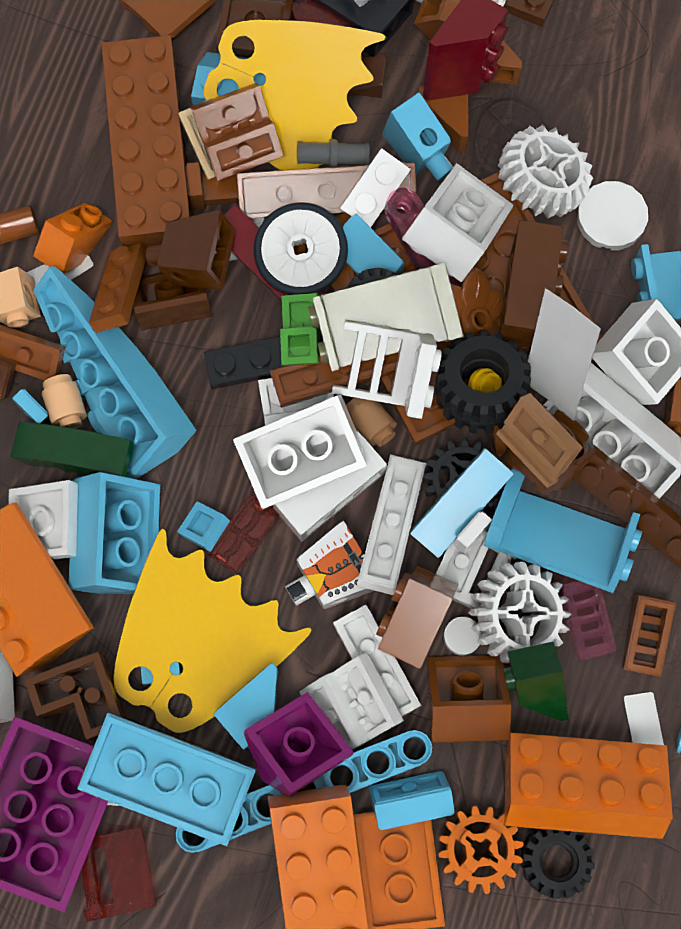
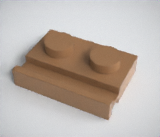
M531 393L519 399L504 421L505 425L496 433L547 488L558 482L559 476L567 470L583 448Z

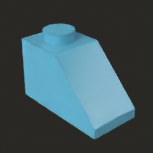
M273 663L267 666L214 713V716L244 751L249 749L244 736V730L276 711L279 672Z

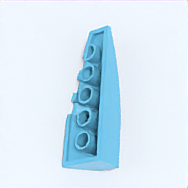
M49 267L33 292L50 331L57 332L60 344L65 346L63 361L64 363L70 362L77 378L75 382L78 385L80 394L85 396L91 410L87 413L90 424L96 433L128 439L134 442L126 477L138 479L178 453L197 430L157 372L123 331L116 327L96 333L89 324L95 302L57 267Z

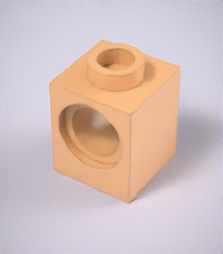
M19 267L0 272V322L11 328L23 327L29 323V320L41 317L39 304L33 292L35 288L34 278Z

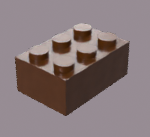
M519 220L510 252L504 291V306L498 331L499 334L504 335L503 341L508 343L512 339L518 344L516 351L523 350L525 353L530 354L545 288L558 297L561 295L564 276L560 275L568 251V241L562 240L563 226Z

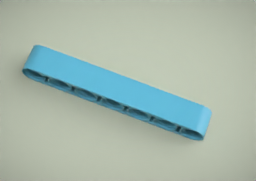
M416 730L408 731L353 753V756L336 767L345 766L351 770L353 780L347 788L349 793H352L422 765L431 756L432 744L428 736L423 732ZM415 738L422 742L424 754L420 759L411 760L406 757L403 752V745L406 740ZM380 752L386 755L389 762L386 772L374 774L368 769L367 758L370 754ZM333 769L313 781L316 789L334 786L330 780ZM270 785L248 793L240 810L243 818L242 825L238 830L232 832L230 840L270 825V817L263 816L258 809L259 800L266 794L280 795L284 793ZM180 828L176 830V841L187 852H200L219 845V843L206 838L198 846L191 845L186 839V831Z

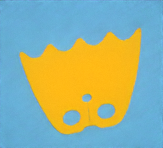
M249 20L229 25L223 32L218 46L221 59L218 67L208 74L203 91L206 100L218 97L217 86L223 79L234 80L240 89L254 84L253 76L257 73H263L266 77V82L260 86L270 120L274 123L284 155L269 161V163L280 171L317 169L319 165L323 164H297V141L329 142V139H332V132L337 126L357 121V116L348 105L347 93L356 85L373 81V75L361 60V53L368 45L383 41L386 37L377 32L306 21ZM239 36H247L254 43V53L248 59H239L232 51V44Z
M161 529L146 560L127 613L115 662V690L119 696L132 705H145L151 708L156 714L157 721L175 733L187 732L213 718L214 713L271 663L277 667L310 635L311 628H304L296 632L281 630L277 621L279 606L277 600H272L259 606H249L241 597L240 575L232 576L220 582L210 580L204 569L203 550H197L182 558H175L168 551L166 531ZM173 662H180L183 665V672L180 675H172L170 672V665ZM146 667L151 671L153 682L147 690L137 691L130 686L128 676L134 668ZM177 693L188 695L192 701L191 712L183 718L174 717L168 709L170 698Z

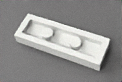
M367 605L333 622L351 659L366 652L368 653L401 716L421 707L396 658L378 649L382 637L376 635L379 627Z

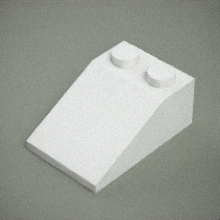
M456 163L402 240L407 242L416 253L426 256L435 264L445 263L448 275L462 282L486 251L514 205Z

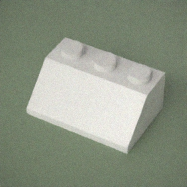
M342 394L233 439L262 509L367 466L355 425Z

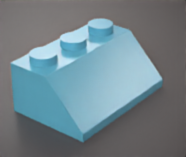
M103 472L74 479V482L78 483L76 557H70L69 588L75 591L97 594H134L146 560L159 533L160 484Z

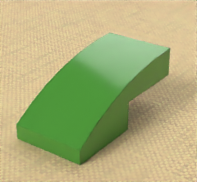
M318 293L282 296L283 329H280L282 366L319 364L320 352L318 343L320 342V327L313 328L308 309L309 306L314 305L313 297L319 296Z

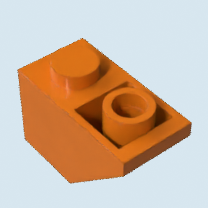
M83 203L45 221L33 256L49 267H57L65 274L83 263L87 255L89 256L110 229L113 221L103 215L101 210L93 205Z

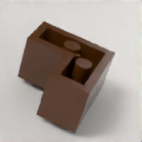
M95 652L24 679L37 717L48 719L76 708L86 740L93 742L97 740L107 713L127 719L120 697L115 690L114 680L106 656L100 652Z

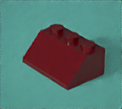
M461 0L429 42L423 98L430 101L474 94L480 90L485 82L490 84L494 80L500 69V65L497 62L504 51L501 43L509 29L505 26L508 14L506 8L493 0Z

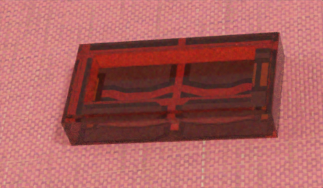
M249 494L230 520L211 552L207 551V556L234 575H239L280 519V514L270 507L262 509L259 500Z

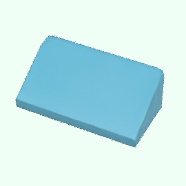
M354 214L342 227L348 243L346 260L348 266L357 275L366 269L383 268L393 271L397 275L402 274L404 270L402 259L358 214Z
M443 771L368 787L377 826L380 830L454 814L452 791Z

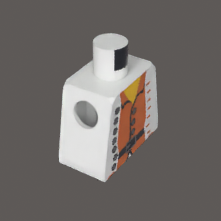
M344 521L335 526L297 559V565L303 576L285 586L296 606L315 595L322 608L327 609L374 591L357 586L364 554Z

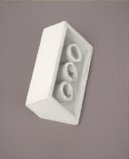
M591 363L574 418L590 436L586 441L589 449L593 445L597 446L660 499L681 475V437ZM549 400L543 405L547 406L546 410L551 414H555L557 410H560Z

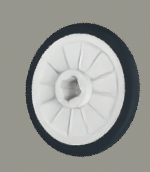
M292 203L273 211L260 225L254 241V258L260 274L272 287L290 295L318 293L329 287L341 274L348 255L347 238L339 221L329 211L310 203ZM305 243L308 252L295 255L293 247Z

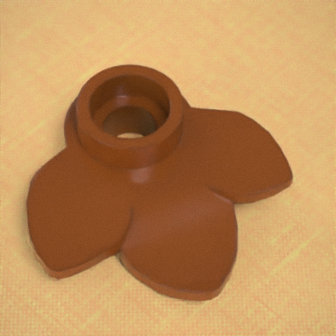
M474 266L464 278L461 287L453 284L450 285L463 336L473 332L475 337L480 336V331H491L492 321L500 317L503 311L504 298L501 290H490L487 276L483 271ZM474 317L477 318L478 325L475 323Z

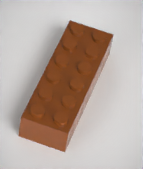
M171 35L102 42L118 234L122 246H130L141 242L144 248L147 249V246L150 244H162L166 225L169 222L192 216L185 166L187 164L183 126L177 113L181 112L176 57Z

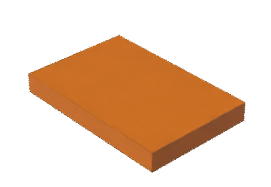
M374 812L354 814L368 929H428L444 927L445 922L431 820L380 830L377 826Z

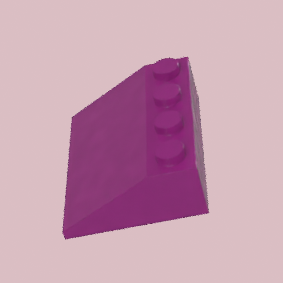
M18 717L13 718L0 750V889L65 912L108 801L77 789L94 746Z

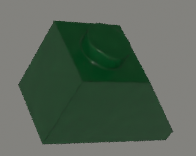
M554 642L507 651L510 667L503 669L508 692L516 691L519 706L559 721L569 720L563 672Z

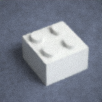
M658 299L631 303L596 344L592 358L610 379L641 405L658 404L681 377V327Z

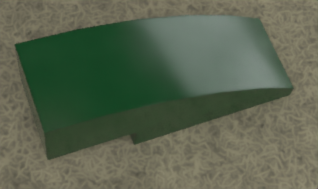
M19 422L10 457L29 466L58 468L68 473L91 475L103 472L126 477L134 442L85 430Z

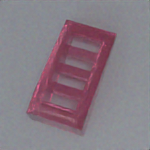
M581 581L562 585L559 595L569 598L562 605L564 611L571 613L567 621L579 661L616 652L617 649L602 589ZM589 591L591 598L574 602L573 595ZM594 607L595 613L578 617L576 610ZM598 621L600 628L585 632L581 631L580 625ZM603 636L604 643L585 647L584 640Z

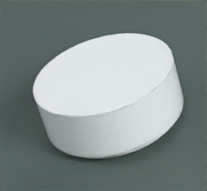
M457 617L446 626L443 640L451 653L458 656H466L472 654L479 647L480 644L477 641L482 632L471 629L472 625L476 623L473 619Z

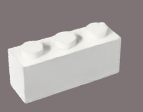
M359 431L357 434L367 466L273 505L274 510L301 542L386 473V462Z

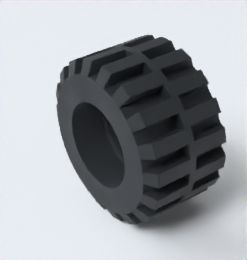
M480 331V336L475 337L473 332L465 334L464 341H461L459 338L451 342V349L445 348L442 352L436 376L435 395H437L439 409L444 408L443 416L448 421L454 418V426L462 429L464 425L470 427L469 433L477 434L478 429H484L485 434H491L496 425H498L499 429H502L505 425L504 421L519 399L528 394L531 383L530 363H526L527 355L523 350L516 351L518 344L512 339L508 343L503 341L504 335L496 333L495 337L488 336L489 331ZM479 368H488L499 375L502 380V387L493 392H477L469 388L463 380Z

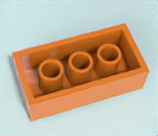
M510 733L505 752V826L663 839L673 819L667 745Z
M346 784L295 792L291 796L286 794L268 796L285 929H368L351 795Z

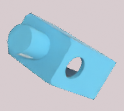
M417 93L391 111L382 132L386 141L405 163H415L416 175L428 168L438 182L446 178L453 169V166L444 155L451 140L422 95Z

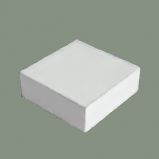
M483 511L481 513L478 512L456 537L455 547L465 555L489 528L492 519Z

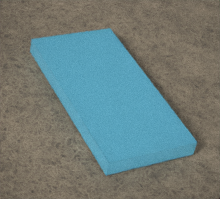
M107 713L77 789L227 846L256 769L122 717Z

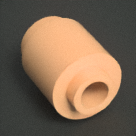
M68 374L48 378L43 382L44 390L42 391V397L51 425L73 429L79 428L82 425L81 421L87 417V413L77 383L72 381L71 376Z

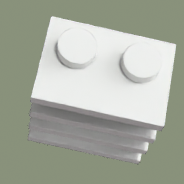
M345 320L344 329L358 331L348 385L345 387L333 384L332 393L405 406L407 416L422 419L424 407L430 408L433 399L434 386L429 385L431 372H438L441 361V350L436 349L437 345L433 334H421L407 329L398 330L384 325L376 326L362 321L353 322ZM366 333L380 335L369 391L356 388ZM388 337L401 339L391 394L377 392Z

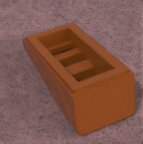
M634 593L622 667L624 670L661 677L676 602ZM645 607L661 610L660 617L643 614ZM641 623L658 625V632L640 629ZM638 638L655 640L656 646L651 647L637 644ZM635 652L653 655V663L634 659Z

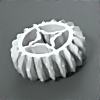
M543 124L536 128V130L529 126L523 132L519 131L503 148L502 156L497 165L500 168L498 178L505 181L503 190L513 193L511 201L519 200L522 203V210L529 207L533 210L534 216L541 214L543 211L548 219L555 214L561 217L567 214L568 211L575 210L588 195L589 186L593 179L590 175L592 165L585 162L588 153L579 152V142L571 143L568 140V134L564 136L559 135L556 127L548 132Z
M516 562L514 565L507 563L501 565L500 571L497 569L489 571L487 573L489 581L481 580L477 584L483 594H473L471 599L478 603V608L471 609L468 613L471 616H478V623H474L471 629L473 631H482L483 634L477 642L480 645L490 644L487 654L491 656H498L500 654V661L509 663L507 651L548 642H554L555 646L563 644L558 633H566L570 630L562 623L563 618H568L571 613L562 609V604H565L569 598L566 596L559 597L558 592L562 584L559 582L551 583L553 573L548 571L541 573L540 566L536 564L527 567L525 562ZM510 586L506 602L501 607H498L502 594ZM533 593L537 597L540 606L535 602ZM521 609L522 613H531V616L519 618L518 614H509V611ZM499 620L506 626L507 635L502 630ZM541 620L537 633L530 640V636H533L535 624Z

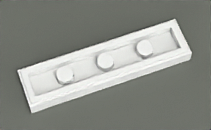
M390 454L357 586L394 595L426 463Z

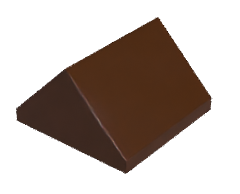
M162 272L141 276L133 306L142 331L212 317L205 288L174 285Z

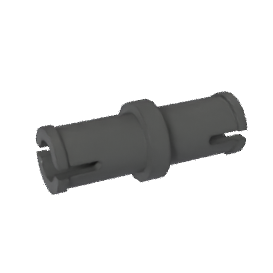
M329 139V142L297 141V164H328L329 168H336L337 164L369 165V143H338L337 139Z

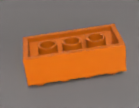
M15 502L0 509V650L16 677L46 668L94 629L20 506Z

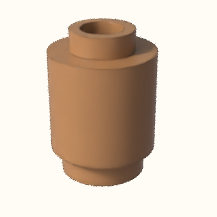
M355 397L346 405L356 431H359L371 446L377 445L382 447L393 439L396 434L393 430L397 423L379 401Z

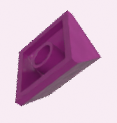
M308 692L244 730V736L261 781L287 796H291L353 756L354 753Z

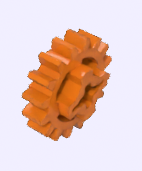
M471 806L469 817H466L462 811L456 812L459 822L455 825L452 822L446 821L444 824L450 831L449 836L438 837L440 842L446 844V850L438 852L437 855L440 858H447L449 861L442 869L443 872L450 873L454 871L456 873L453 880L456 886L464 880L468 881L467 891L471 893L474 892L477 884H481L485 894L490 893V883L493 882L500 889H503L505 887L502 879L504 875L512 878L516 877V873L510 868L512 863L523 862L521 857L514 855L515 849L523 846V842L513 841L512 835L518 831V828L512 826L505 827V814H501L497 819L493 818L492 807H487L484 815H480L477 806ZM475 822L489 824L481 833H471L464 828ZM501 835L506 846L505 858L498 853L497 841ZM466 837L471 841L480 843L485 839L488 842L485 849L494 858V861L481 856L475 860L472 857L475 850L471 847V843L466 840ZM456 840L463 848L464 858L461 860L460 865L454 853ZM490 866L495 870L494 873L488 876H472L478 867Z

